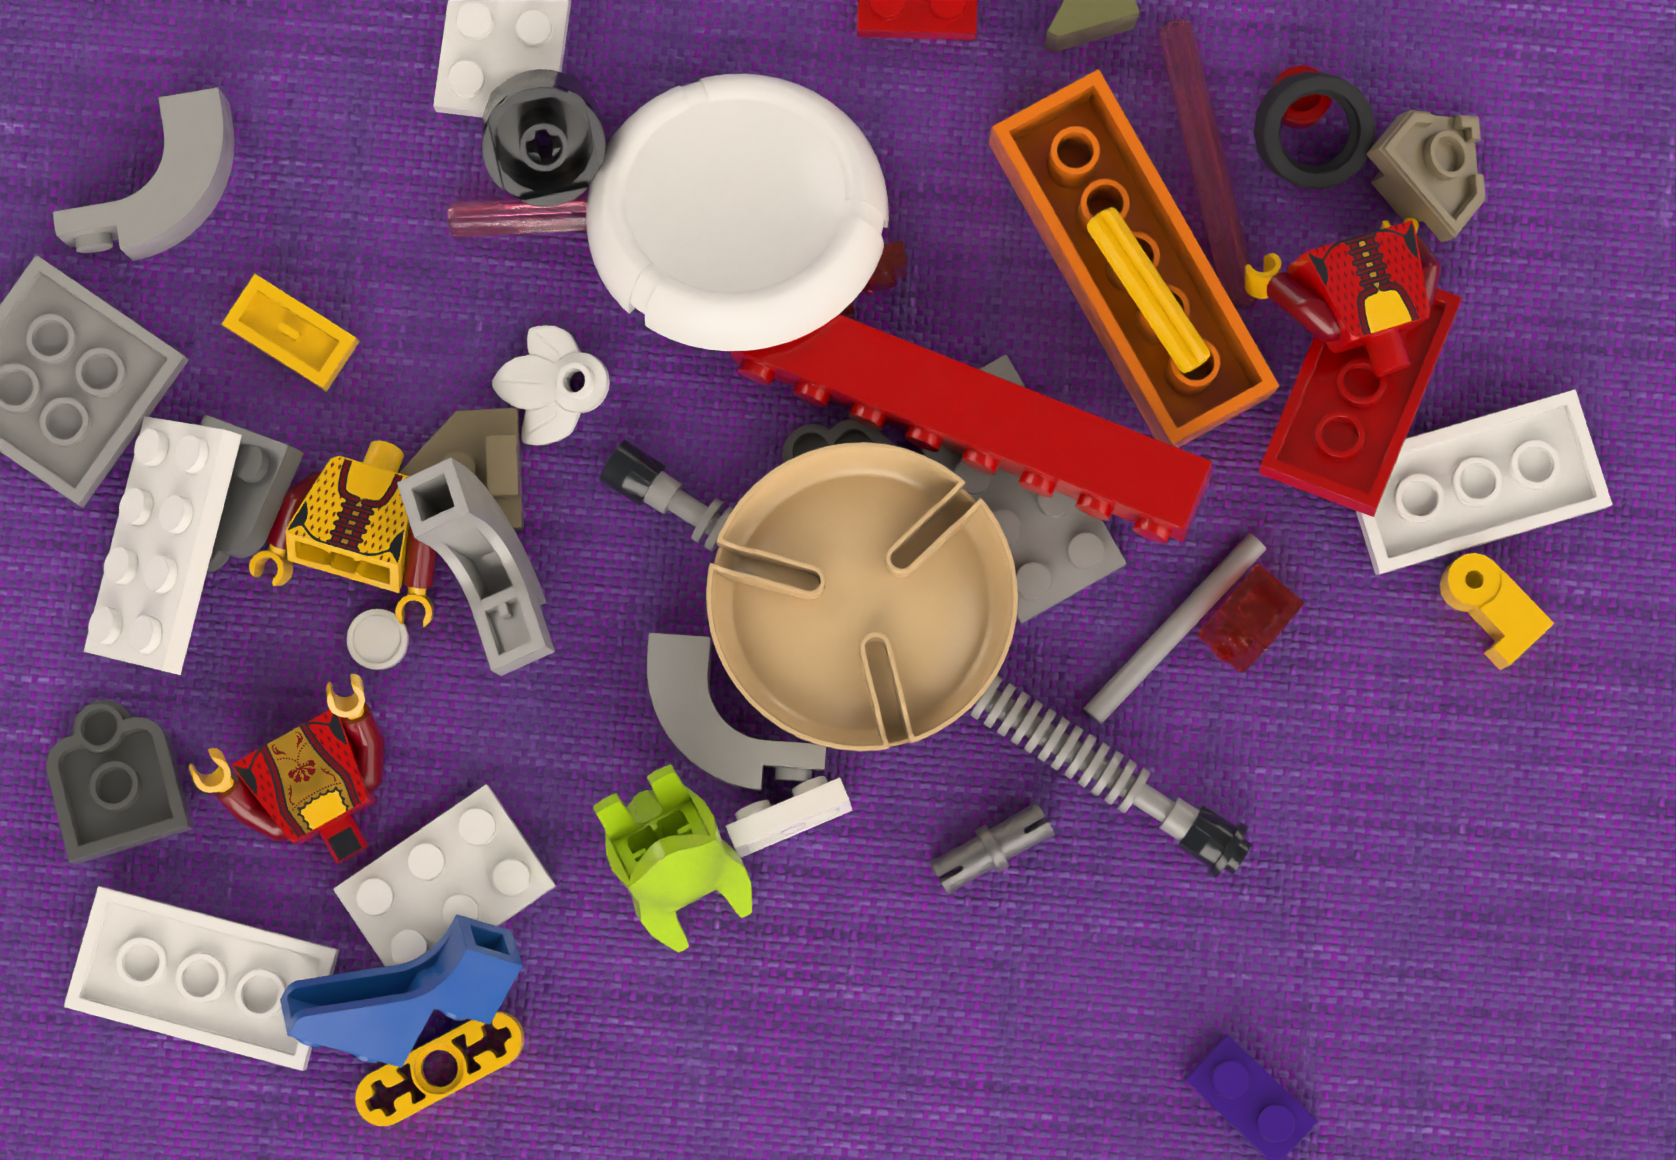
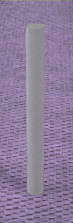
M1248 533L1087 703L1083 709L1094 721L1101 725L1266 551V547L1254 535Z

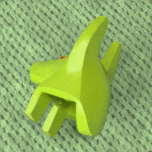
M670 764L648 775L647 779L653 790L639 792L633 797V800L627 807L618 794L615 793L599 801L593 806V809L605 829L606 855L611 869L631 893L637 917L652 937L679 953L687 949L689 944L677 918L676 911L717 890L727 899L735 912L741 918H744L752 913L751 880L742 859L721 838L715 818L705 801L683 784Z

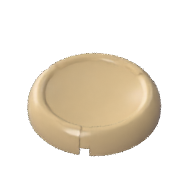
M866 442L843 443L815 449L786 461L766 474L740 499L719 533L716 541L719 549L715 562L709 565L706 588L707 615L716 651L727 674L745 699L766 719L784 731L820 746L848 751H880L907 742L911 744L939 732L968 711L986 692L997 676L1013 638L1018 607L1017 576L1014 560L999 522L982 498L976 502L963 489L966 482L942 464L905 448Z

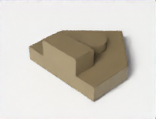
M1409 110L1398 115L1366 153L1380 170L1371 181L1373 186L1403 221L1405 218H1415L1418 223L1424 221L1441 243L1455 238L1486 199L1484 175L1478 174L1475 143L1481 140L1479 117L1467 115L1447 117L1433 115L1426 111Z
M517 408L455 411L399 472L406 476H412L452 457L468 468L484 484L503 510L514 530H524L519 411Z

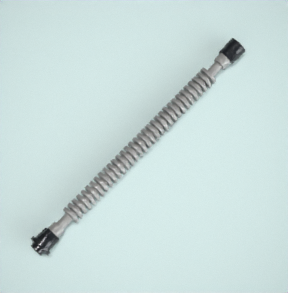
M623 440L607 461L599 481L639 506L645 502L662 514H665L668 510L696 527L691 539L698 544L708 535L709 537L704 547L711 552L714 551L718 546L716 541L719 533L734 508L728 507L723 515H721L720 512L723 509L724 502L718 498L709 507L681 490L683 483L665 473V465L628 441ZM997 675L986 692L975 703L976 706L970 714L971 717L978 720L983 710H985L989 715L983 724L990 729L996 719H999L1003 722L997 731L1001 736L1004 737L1010 727L1016 730L1010 740L1012 743L1018 745L1023 736L1029 738L1023 750L1031 754L1037 744L1042 746L1043 748L1037 756L1042 762L1046 761L1050 753L1056 755L1050 765L1053 769L1058 771L1065 761L1069 766L1063 775L1069 779L1073 778L1077 770L1083 772L1077 782L1083 788L1086 787L1092 778L1096 782L1090 792L1099 796L1104 787L1108 788L1109 791L1104 801L1110 805L1113 804L1118 795L1121 796L1122 800L1117 808L1121 812L1126 813L1133 804L1162 822L1159 828L1180 841L1177 846L1178 848L1209 867L1207 873L1214 878H1217L1223 869L1233 875L1249 852L1252 843L1244 839L1248 829L1247 825L1238 822L1235 826L1202 805L1198 810L1179 797L1174 802L1146 784L1151 772L1144 767L1136 777L1133 776L1132 773L1137 766L1136 762L1129 759L1122 769L1118 765L1124 755L1116 750L1110 760L1106 759L1105 756L1110 749V746L1102 742L1095 752L1091 748L1097 738L1090 733L1084 742L1081 743L1078 739L1083 729L1076 725L1069 735L1064 732L1070 723L1068 719L1062 717L1056 726L1051 724L1057 712L1049 708L1043 718L1038 716L1037 714L1043 704L1035 700L1031 708L1027 709L1024 705L1030 695L1023 691L1016 701L1011 699L1010 697L1017 688L1011 683L1007 685L1003 693L997 690L1003 680L1000 676Z

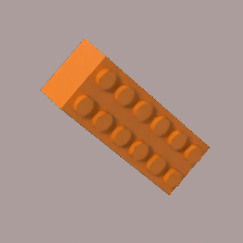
M1099 69L992 126L988 143L1155 439L1179 448L1271 397L1279 387L1278 382ZM1110 207L1117 209L1210 350V357L1205 363L1187 373L1179 370L1088 232L1087 224L1096 214Z

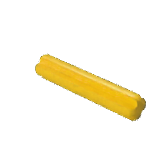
M1110 207L1092 217L1087 224L1088 232L1179 370L1187 373L1205 363L1210 357V350L1117 209Z

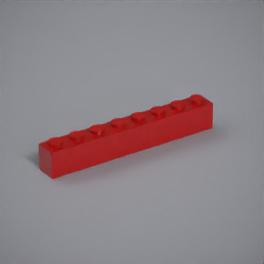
M840 314L820 328L790 342L763 349L729 351L734 362L739 365L737 371L755 382L771 385L773 379L795 387L793 394L810 404L826 408L828 402L831 401L851 409L849 416L867 427L882 430L886 423L906 431L905 439L922 449L938 452L940 447L943 446L963 454L961 461L977 471L995 475L997 469H1001L1020 477L1018 484L1021 487L1037 495L1051 498L1054 491L1076 499L1075 507L1092 517L1108 521L1111 515L1114 514L1134 522L1135 524L1132 529L1136 533L1155 542L1166 544L1169 537L1184 542L1212 476V461Z

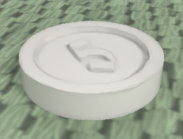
M371 609L361 613L353 620L347 632V647L351 656L357 663L372 670H385L395 666L405 656L409 645V635L405 624H400L394 613L384 609Z

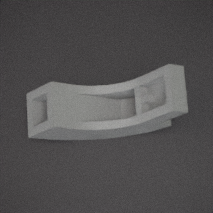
M219 87L158 97L164 131V151L161 163L154 176L142 189L124 199L52 212L56 236L70 248L76 247V251L80 253L106 251L113 247L114 240H119L120 249L132 261H136L170 249L199 228L221 199L228 183L234 158L235 140L230 102Z
M452 457L397 482L414 538L433 548L445 560L466 595L491 671L503 676L554 653L552 640L540 605L547 602L536 573L514 528L484 484L468 468Z
M649 633L647 679L652 704L666 734L690 762L717 780L731 786L762 792L764 768H775V780L805 782L812 779V771L825 772L826 747L812 743L751 738L734 730L721 718L715 709L710 693L713 644L711 637Z

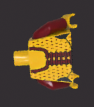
M373 441L370 443L363 463L342 456L333 457L329 460L323 471L312 472L289 488L266 540L269 543L267 551L255 554L250 560L249 570L253 577H260L264 571L265 563L268 559L272 558L278 567L272 586H282L290 580L293 574L292 562L396 593L400 592L403 582L404 585L408 586V593L397 603L395 609L397 620L400 624L404 623L406 603L416 600L423 604L426 611L423 627L428 625L434 615V605L426 595V589L433 586L437 552L414 538L397 482L410 477L398 473L404 458L401 449L389 442Z

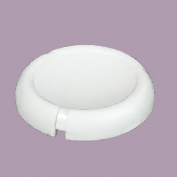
M723 74L699 79L698 82L682 87L676 86L656 96L632 114L612 136L606 145L605 159L600 171H597L598 173H596V176L589 185L586 205V227L589 248L599 276L610 294L629 314L635 308L645 314V326L652 331L671 340L708 350L749 351L769 348L805 336L825 325L840 314L866 286L882 255L884 242L881 234L883 227L888 228L889 222L885 179L878 159L860 128L842 110L816 92L781 78L757 74Z

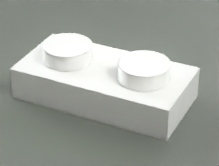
M819 776L792 789L794 797L773 806H771L769 800H762L735 813L737 821L726 825V828L740 858L853 811L841 779L837 778L828 782L825 776Z

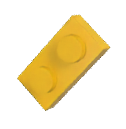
M256 274L253 275L222 322L226 329L326 392L359 343L355 336Z

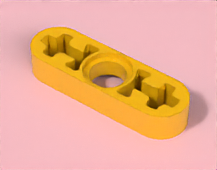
M497 1011L492 1020L493 1026L496 1029L507 1027L512 1036L504 1043L507 1053L499 1057L498 1053L491 1049L475 1056L473 1059L481 1066V1069L474 1073L470 1072V1063L466 1052L455 1042V1039L464 1034L467 1047L485 1038L486 1030L484 1025L486 1023L471 1020L410 1052L403 1066L410 1064L412 1080L416 1087L426 1095V1098L417 1102L415 1100V1092L411 1090L396 1098L394 1101L396 1112L393 1114H389L385 1107L374 1110L371 1106L369 1099L377 1094L374 1084L381 1080L386 1088L392 1087L408 1079L407 1076L401 1072V1067L387 1064L368 1074L360 1082L356 1090L355 1102L358 1112L370 1124L390 1126L514 1061L523 1049L524 1031L520 1022L507 1012ZM435 1050L447 1051L456 1059L458 1072L454 1081L447 1086H435L424 1075V1061Z

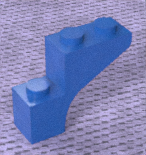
M456 914L443 937L430 950L414 960L393 966L294 981L287 986L280 998L287 1035L310 1047L326 1046L351 1053L364 1062L377 1063L380 1061L402 1067L434 1009L439 1010L452 1019L466 1020L469 1018L491 1024L523 966L512 931Z

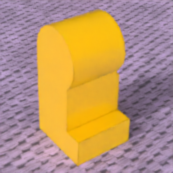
M1477 553L1465 554L1447 566L1441 575L1439 586L1445 602L1455 610L1468 612L1495 641L1484 654L1499 670L1510 666L1555 624L1493 560L1485 555Z

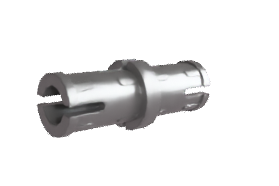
M1036 801L990 829L986 825L974 830L976 837L939 858L929 861L935 875L938 877L960 865L959 869L939 880L948 896L953 894V891L993 868L997 872L1009 867L1007 860L1046 838L1055 836L1050 823L1045 820L1024 831V828L1045 817Z

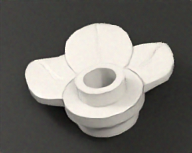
M543 325L532 327L528 331L527 348L529 355L516 357L505 363L492 380L493 389L504 401L516 408L526 409L521 434L522 442L534 446L548 445L569 436L573 432L580 414L594 410L604 401L610 384L609 374L603 362L591 354L581 352L572 334L556 326ZM582 371L585 376V384L580 391L573 392L570 388V379L576 372Z

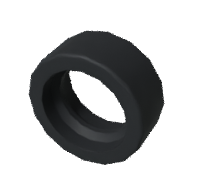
M1306 71L1285 77L1267 92L1256 111L1253 134L1258 154L1272 173L1299 187L1324 189L1344 183L1361 170L1368 158L1366 153L1373 146L1376 126L1371 105L1356 86L1339 76ZM1312 94L1326 95L1338 102L1346 113L1349 125L1347 141L1341 152L1329 162L1317 166L1302 165L1290 158L1282 147L1279 134L1281 119L1288 107L1299 98Z

